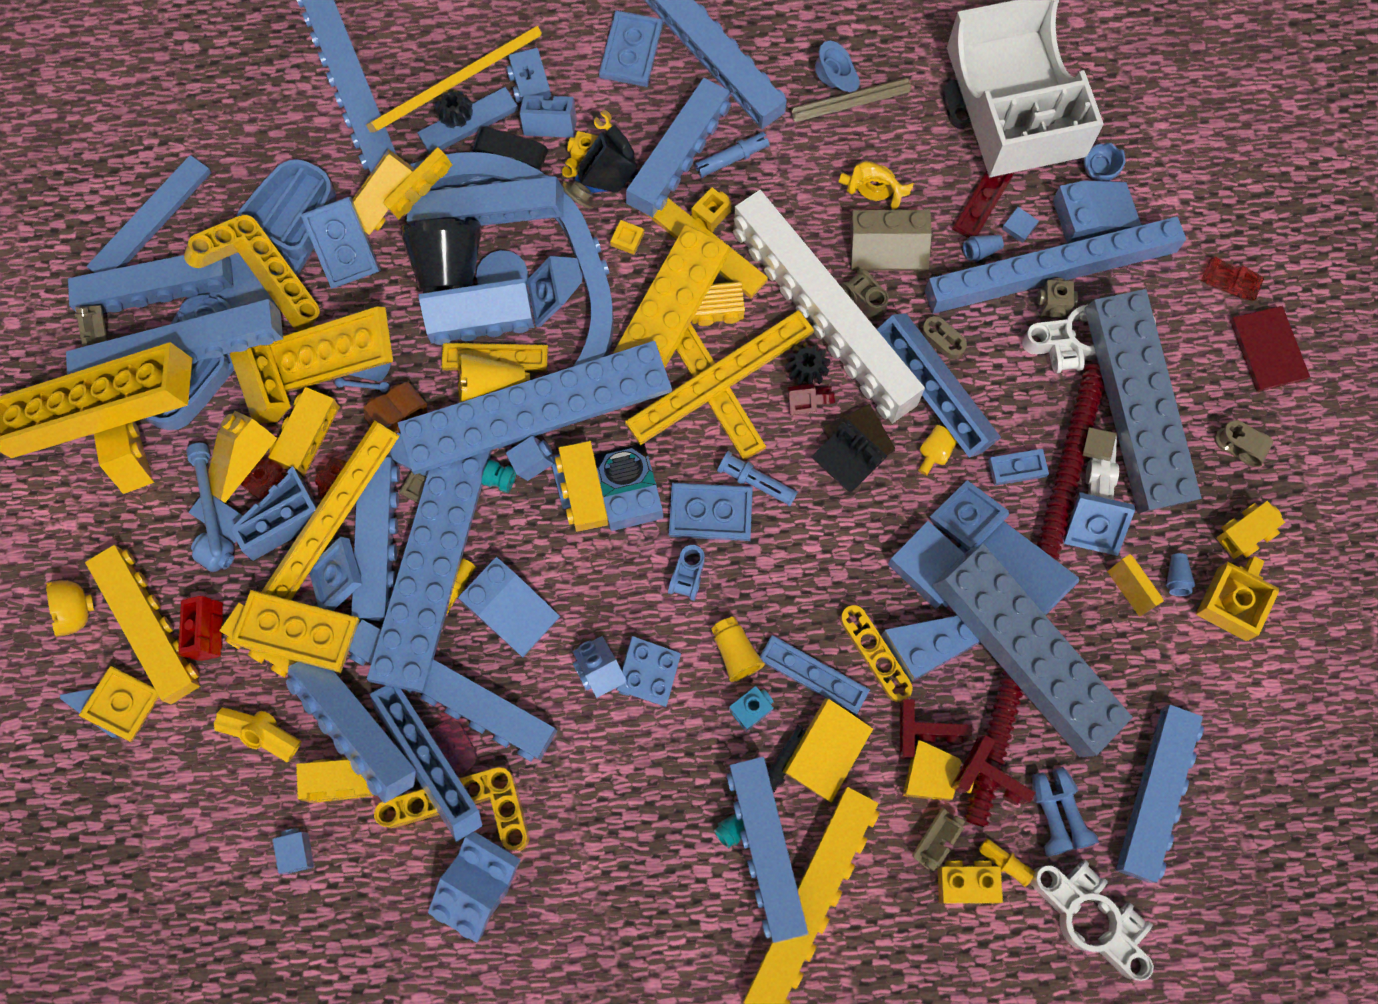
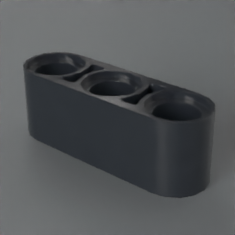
M489 127L480 128L471 152L509 157L526 163L541 171L549 151L546 146L539 142Z

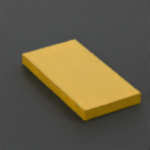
M250 590L231 643L235 646L341 673L360 620L358 617Z

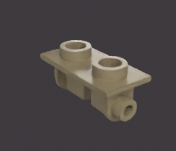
M101 305L75 307V317L78 320L82 347L107 341Z
M942 807L918 844L912 857L928 870L935 871L937 867L940 868L950 851L944 844L948 842L954 845L964 830L963 824L965 821L957 816L953 817Z

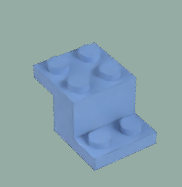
M473 831L464 838L459 855L440 878L428 913L437 921L445 923L458 931L463 937L478 943L490 917L506 896L521 859Z

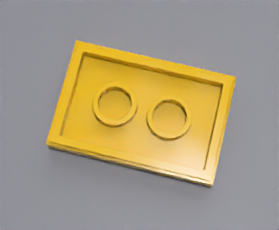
M825 698L783 772L826 801L832 803L873 728L832 700Z

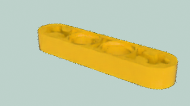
M857 605L845 608L840 619L842 627L886 695L894 702L908 699L912 693V684L865 611ZM849 612L853 615L859 614L858 624L861 628L864 625L868 627L857 636L853 633L858 630L855 623L847 622ZM864 635L873 636L876 640V646L873 649H865L861 645V637ZM878 659H888L891 663V670L887 673L879 672L876 667ZM895 671L899 674V676L894 678L897 684H904L906 686L903 691L904 696H901L900 693H893L892 690L895 688L892 680L888 683L884 680L893 675Z

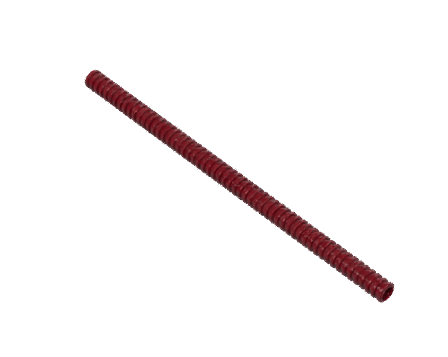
M1088 364L1084 367L1083 380L1080 382L1079 395L1076 397L1075 410L1072 412L1071 425L1068 426L1067 440L1064 441L1065 447L1062 449L1063 455L1060 457L1061 463L1058 464L1059 470L1055 474L1057 478L1053 482L1055 486L1052 487L1051 491L1053 493L1049 497L1051 501L1047 504L1049 509L1045 512L1047 517L1043 519L1045 525L1041 526L1043 532L1039 534V539L1041 540L1037 542V546L1055 560H1058L1060 557L1058 554L1062 550L1060 544L1064 542L1062 538L1066 534L1064 529L1068 527L1066 521L1070 519L1068 513L1072 511L1070 505L1074 504L1073 498L1076 496L1075 490L1078 488V483L1076 482L1080 481L1079 474L1082 473L1083 459L1086 458V456H1083L1088 429L1093 428L1095 425L1093 421L1096 420L1097 406L1100 405L1102 391L1104 390V382L1098 364ZM1005 670L1002 671L1004 678L1000 679L1002 686H999L997 690L999 695L995 697L997 703L993 705L995 712H991L993 720H990L988 723L991 727L986 731L988 737L996 742L985 762L1002 772L1001 766L1005 765L1003 758L1007 757L1008 754L1005 750L1010 746L1007 742L1012 739L1010 732L1014 731L1012 724L1016 723L1017 720L1014 716L1019 712L1016 708L1021 705L1019 698L1023 697L1021 688ZM977 777L973 784L975 787L971 791L972 797L968 798L970 805L966 806L965 809L968 813L963 816V819L968 823L985 827L989 826L987 818L991 817L989 810L994 807L992 800L996 799L994 792L998 790L996 788L991 790L978 783L977 780L979 778Z

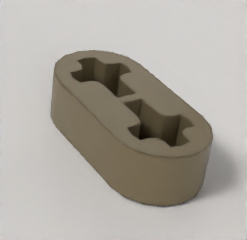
M933 316L926 319L922 327V334L926 340L945 357L953 360L960 358L966 350L967 343L965 338L940 317ZM937 325L939 327L938 332L935 331L933 334L929 332L930 326L935 327ZM957 342L959 344L958 350L949 349L950 343L954 344Z

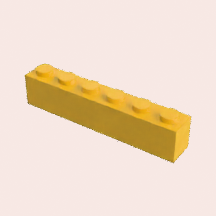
M113 545L86 561L85 563L161 701L173 704L201 687L197 680L200 675L192 663L188 664L185 657L178 655L179 640L175 641L171 634L174 631L173 626L166 617L162 618L158 609L161 608V605L153 594L149 595L145 587L148 586V582L143 574L136 572L133 567L136 561L127 549L122 550L118 546Z

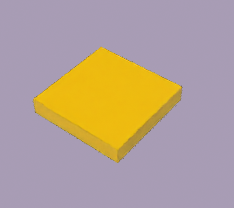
M1131 554L1107 571L1139 617L1164 602L1163 597Z
M110 666L80 712L79 717L132 743L158 701L159 695L154 687Z

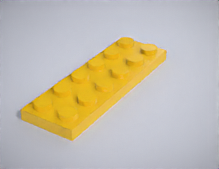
M685 225L613 354L655 341L664 368H666L730 254L731 247Z
M374 307L283 336L282 340L274 341L269 345L286 392L393 362L385 307Z

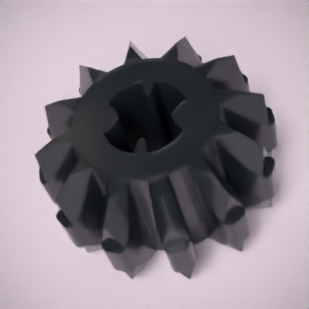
M805 341L802 349L795 345L792 350L793 353L787 354L786 360L788 363L785 364V370L790 372V380L798 378V386L802 385L803 381H807V384H813V380L821 384L823 381L822 376H828L829 369L827 367L830 365V359L824 358L826 356L825 349L817 351V343L812 348H809ZM804 362H807V367L803 366Z

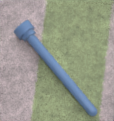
M194 443L186 449L187 458L195 466L210 553L213 557H220L222 548L206 464L210 459L209 448L204 443Z

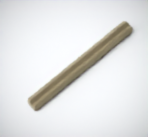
M903 78L796 106L791 109L792 119L794 122H799L909 93L911 83L908 78Z

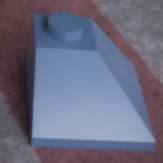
M549 256L528 278L527 284L536 327H541L558 311L582 283V271L579 268L578 258Z

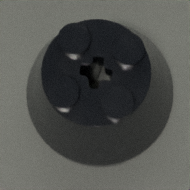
M433 219L416 221L413 228H409L408 225L401 226L402 239L420 291H423V294L473 285L481 239L480 222L470 220L468 225H463L462 221H455V219Z

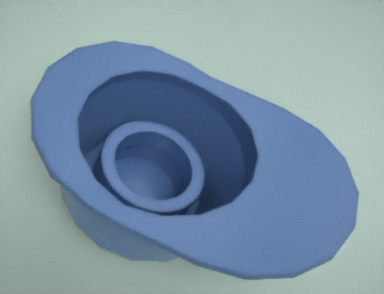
M825 41L820 46L819 57L815 63V72L818 78L828 87H838L847 92L856 91L859 88L860 80L848 52L837 42Z

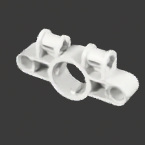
M1087 305L1076 308L1067 320L1033 324L1022 340L1024 349L1030 354L1049 353L1052 369L1055 374L1069 369L1082 371L1084 360L1097 359L1094 344L1087 346L1080 343L1075 338V331L1072 330V323L1074 321L1081 320L1087 322L1084 309ZM1032 336L1039 337L1042 342L1034 341Z
M1086 860L1080 862L1067 877L1053 866L1037 867L1034 870L1035 874L1031 880V885L1060 913L1059 923L1062 934L1072 946L1083 951L1100 952L1128 979L1143 981L1151 976L1153 973L1152 961L1137 945L1148 934L1153 924L1149 920L1145 921L1133 910L1134 906L1130 902L1118 909L1110 899L1100 895L1099 893L1104 889L1108 881L1105 878H1100L1089 868V863ZM1044 871H1047L1052 876V884L1048 888L1044 887L1040 880L1041 874ZM1086 900L1098 903L1100 911L1104 914L1107 913L1109 919V930L1098 938L1100 942L1094 945L1084 943L1086 939L1075 932L1072 925L1073 913L1076 914L1081 908L1080 904ZM1134 958H1137L1141 964V969L1137 974H1134L1130 968V963Z

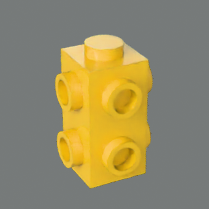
M1268 501L1260 506L1256 503L1252 504L1241 512L1245 516L1243 519L1237 521L1233 518L1221 527L1224 532L1216 539L1233 559L1242 554L1247 558L1259 549L1257 543L1262 539L1267 543L1280 534L1277 528L1286 522L1283 520L1280 511Z

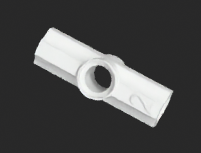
M1117 435L1110 461L1090 457L1086 468V484H1089V495L1114 500V487L1117 485L1119 477V465L1115 463Z

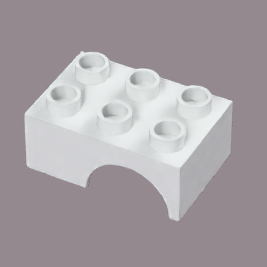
M1013 0L957 12L947 51L989 177L1084 158L1089 154L1104 125L1085 70L1079 71L1078 75L1073 77L1067 72L1061 60L1056 39V11L1059 0Z

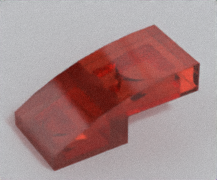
M1215 256L1209 260L1201 281L1236 297L1254 301L1258 296L1264 277L1245 266L1235 268Z

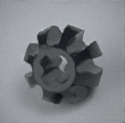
M447 90L442 93V97L437 98L435 103L436 116L446 127L454 128L460 126L461 128L466 125V121L472 118V102L462 91L454 90L448 92Z

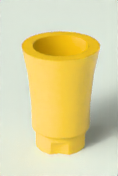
M735 617L723 619L711 628L731 682L741 680L764 667L765 663L753 648L742 626L738 624Z

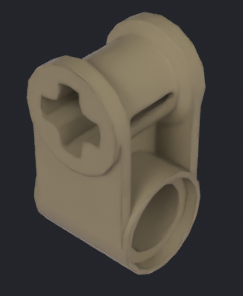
M860 268L855 277L840 285L852 301L869 318L878 319L886 313L889 299L888 293L865 269ZM879 301L881 305L876 306L871 304L870 302Z
M1239 420L1229 422L1225 428L1220 429L1215 435V443L1221 450L1228 452L1245 464L1253 467L1262 466L1273 444L1272 438L1267 434L1259 432Z

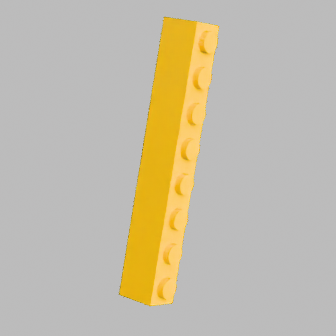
M849 787L845 788L797 887L809 935L778 943L771 941L743 999V1004H790L791 1001L787 999L791 988L797 989L804 973L800 969L804 960L809 962L816 950L817 945L813 944L817 933L823 934L830 919L826 917L830 905L836 907L842 895V891L838 888L842 880L848 881L853 872L855 864L851 863L855 852L861 854L868 838L864 837V833L868 826L873 828L880 814L876 810L878 802Z

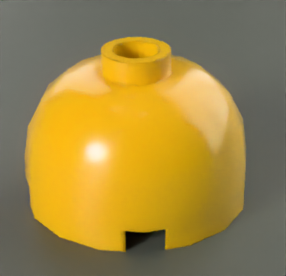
M58 580L47 582V599L49 611L54 621L52 626L55 636L60 637L78 632L88 622L89 611H94L92 595H85L82 586L73 581Z

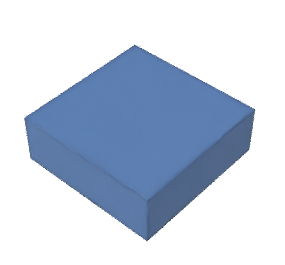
M1017 207L1003 225L1002 230L1024 243L1037 226L1039 220Z

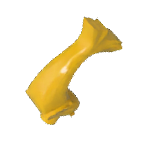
M871 161L857 163L852 176L841 173L838 182L847 185L846 191L851 195L857 191L856 189H858L859 185H864L867 182L874 181L890 185L894 191L891 202L892 210L898 208L901 198L909 195L914 185V182L908 184L899 183L887 169Z

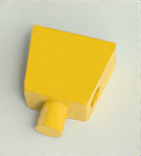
M918 740L915 743V757L910 761L902 796L942 801L952 800L955 790L951 788V785L959 773L961 759ZM972 784V786H971L969 792H966V793H969V794L971 793L972 788H973V784Z

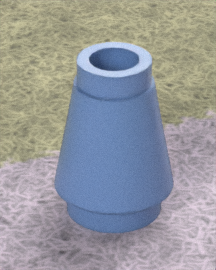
M999 234L970 236L963 243L964 255L967 260L977 262L1003 249V238Z
M1182 553L1171 555L1166 583L1169 593L1174 596L1192 594V588L1195 587L1188 556Z

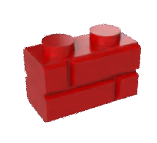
M205 596L181 600L178 655L190 657V659L197 661L221 656L222 632L219 630L222 628L223 602L211 600V598Z

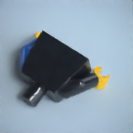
M602 110L601 115L606 119V123H602L596 117L594 124L598 129H605L607 132L600 133L580 164L575 159L568 158L565 164L571 169L564 166L562 175L567 178L574 176L575 181L586 186L592 193L608 191L617 193L620 192L626 182L631 183L640 170L636 169L637 164L634 158V150L628 139L616 125H611L610 113Z

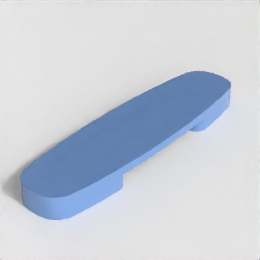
M299 159L288 160L280 164L261 183L238 211L237 216L249 215L253 217L298 277L314 249L301 214L336 202V191L327 174L319 167ZM238 252L228 256L231 260L233 287L224 289L221 292L198 294L209 295V298L215 299L216 296L228 302L231 308L269 299L278 308ZM178 312L174 317L173 321L171 322V324L179 322ZM230 353L223 354L219 358H208L192 364L188 406L181 407L175 412L161 413L144 419L154 426L165 430H178L188 425L235 370L229 355Z

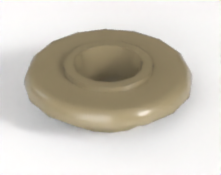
M566 181L561 183L564 192L575 202L589 209L596 207L595 202L590 198L592 192L586 186L577 181H574L573 184Z

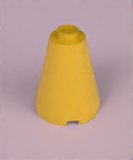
M466 353L459 354V403L530 381V373H525L524 367Z

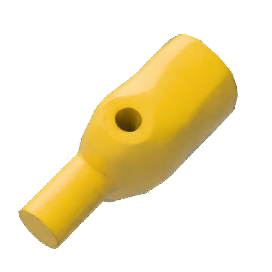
M935 425L931 434L920 448V453L926 458L918 471L925 476L928 475L935 463L945 465L958 443L947 428Z

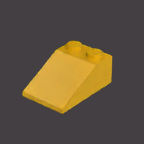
M234 411L233 414H228L221 422L222 427L217 433L208 471L211 494L224 503L231 497L277 439L253 418Z

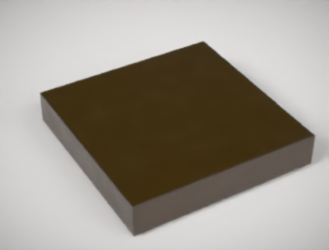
M870 404L824 425L822 428L829 440L837 432L838 426L842 422L846 423L849 420L883 453L888 455L895 451L893 443Z

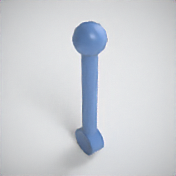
M341 377L335 380V385L339 388L343 386L377 389L382 393H387L390 389L387 382L371 384L346 381Z

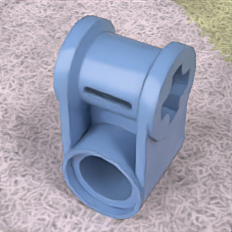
M688 545L682 549L676 570H674L670 581L669 594L675 592L689 596L690 600L695 601L705 564V555L700 547ZM691 553L696 554L700 557V561L696 565H689L685 562L686 556Z

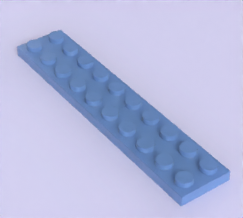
M652 341L398 422L412 473L416 475L527 439L531 436H537L672 392V387L656 342Z
M492 450L428 471L367 676L369 682L424 693L482 489L483 472L490 460Z

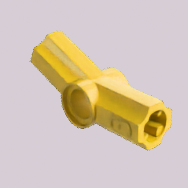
M222 707L217 712L214 722L215 731L239 737L243 744L249 748L258 749L262 747L285 762H290L302 743L298 738L279 728L274 717L265 711H259L253 716Z

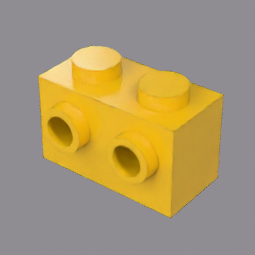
M945 861V867L937 868L939 903H1003L1001 867H992V861H974V867H963V861Z

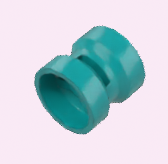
M489 460L484 469L481 482L484 486H495L500 491L508 494L514 484L516 472L512 466L503 467L500 466L499 462Z

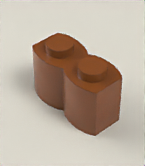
M409 382L396 384L389 389L386 395L373 397L368 400L363 407L364 418L370 425L377 421L397 434L400 432L398 422L426 414L427 403Z

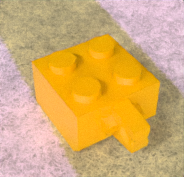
M1253 556L1247 561L1245 567H1237L1230 562H1226L1218 567L1195 615L1244 641L1259 636L1279 593L1278 587L1264 581L1263 577L1259 576L1265 561Z

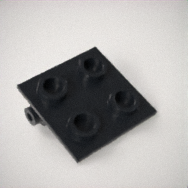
M848 420L846 423L842 422L838 426L837 432L811 458L851 494L888 456Z

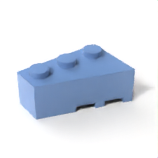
M293 466L287 471L288 475L277 486L273 485L268 490L270 493L258 505L255 503L231 528L242 552L252 561L297 537L318 507L303 477Z
M959 616L886 629L881 635L911 683L981 643Z

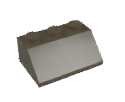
M852 210L849 224L851 271H858L860 268L866 271L929 269L932 235L930 210Z

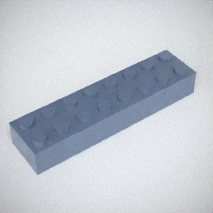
M1143 289L1095 299L1084 309L1137 513L1140 514L1202 499L1147 290Z
M984 543L969 549L932 584L935 590L1079 757L1097 756L1133 718Z

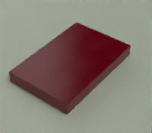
M1283 306L1233 317L1230 320L1257 392L1305 381L1310 378Z

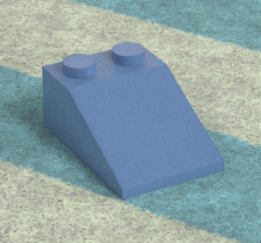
M1080 181L1059 186L1053 198L1067 244L1141 226L1126 182Z
M497 557L458 597L464 606L522 658L560 618L540 596Z

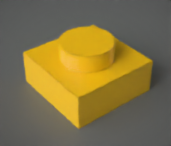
M620 220L610 241L611 246L635 255L644 236V229Z

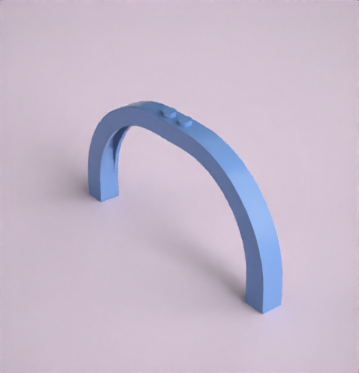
M480 152L445 154L453 166L444 177L440 178L431 187L430 191L442 190L444 187H463L469 184L486 185L494 181L511 182L520 178L528 180L537 179L545 176V174L526 163L496 154ZM424 160L410 165L415 170ZM564 192L563 217H556L554 219L565 232L575 258H578L579 268L582 271V277L591 302L589 333L584 348L574 366L609 355L614 332V314L610 287L606 277L610 273L606 260H600L598 253L601 252L597 237L592 238L582 213L575 202ZM521 440V441H518V442H515V443H512V444H509V445H506V446H503V447H499L498 449H501V448H504V447H507V446H510V445H513V444L522 442V441H524V440Z

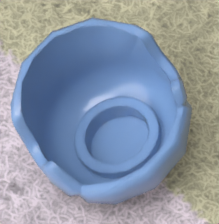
M1112 143L1093 146L1084 159L1087 175L1096 181H1111L1121 173L1126 163L1123 149H1118Z

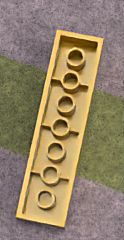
M169 342L0 396V452L10 458H15L188 406L192 357Z

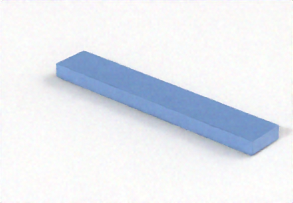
M189 155L86 267L93 273L125 267L212 173L210 169Z

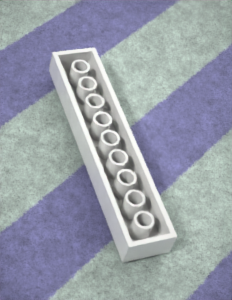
M759 190L736 205L733 230L736 239L748 246L753 260L756 262L760 261L765 267L764 271L767 277L779 284L784 298L793 301L796 305V311L799 310L812 325L815 336L818 339H824L828 344L830 354L835 359L839 358L845 365L844 370L851 379L855 378L860 383V389L864 396L868 399L872 398L877 404L879 414L884 419L888 418L893 424L918 405L925 387L765 194Z

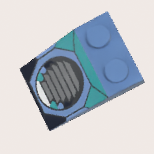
M645 443L594 455L611 531L663 519V509Z

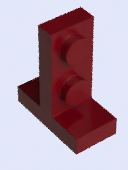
M903 699L900 702L899 759L911 760L915 757V737H918V740L925 743H933L935 738H947V743L963 744L964 739L972 736V725L915 722V699Z
M987 735L978 737L951 788L959 793L969 792L973 782L978 777V783L988 789L993 790L996 788L1004 793L1002 797L1014 805L1030 803L1036 792L985 762L996 741Z

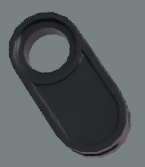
M951 80L944 88V104L951 125L958 129H964L971 125V120L958 81ZM963 111L967 113L968 118L966 120H959L956 118L955 113Z

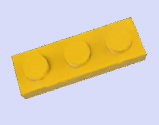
M437 147L383 204L397 219H400L403 215L410 212L413 205L422 196H425L440 178L448 173L453 164L445 153Z

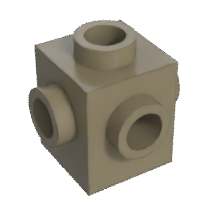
M1063 278L1047 280L1043 289H1039L1037 302L1038 305H1041V316L1067 318L1072 308L1076 307L1078 302V292L1074 291V281H1065Z

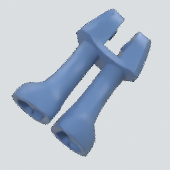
M1064 767L1053 769V779L1057 792L1054 793L1051 791L1044 772L1033 774L1032 791L1036 792L1033 797L1034 802L1041 804L1051 834V839L1044 846L1046 857L1098 844L1099 841L1096 834L1086 827L1074 798V794L1079 790L1068 771ZM1061 800L1071 829L1072 842L1063 824L1056 801Z

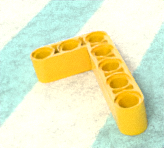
M240 215L190 237L184 253V259L189 266L203 268L238 252L292 327L298 331L313 327L320 313L317 303L253 217Z
M499 767L460 778L459 780L466 791L469 784L473 782L479 783V794L471 797L475 804L491 800L503 846L512 851L525 849L530 837L513 774L507 769ZM500 774L507 775L508 783L506 787L496 789L494 785L495 778ZM424 789L395 797L386 803L381 802L374 811L376 822L387 828H396L439 815ZM421 798L424 802V808L420 813L414 814L411 809L412 803L416 799ZM513 802L515 812L512 816L505 818L501 813V808L504 803ZM389 807H394L396 810L395 818L391 822H386L384 819L385 810ZM513 830H520L522 833V841L517 846H512L508 841V836Z

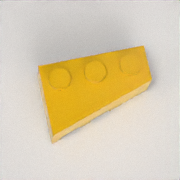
M135 421L94 434L99 466L123 494L154 483L140 439V432Z
M342 757L339 761L321 759L314 760L313 763L296 764L298 800L320 803L374 796L368 789L367 782L361 774L357 775L353 771L347 757Z

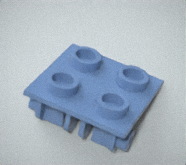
M631 636L622 667V673L627 682L617 687L616 690L619 691V694L625 696L632 695L666 707L681 653Z

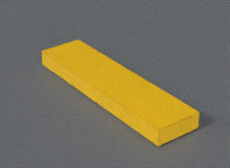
M443 343L442 370L458 371L459 354L466 353L525 368V372H547L548 345Z

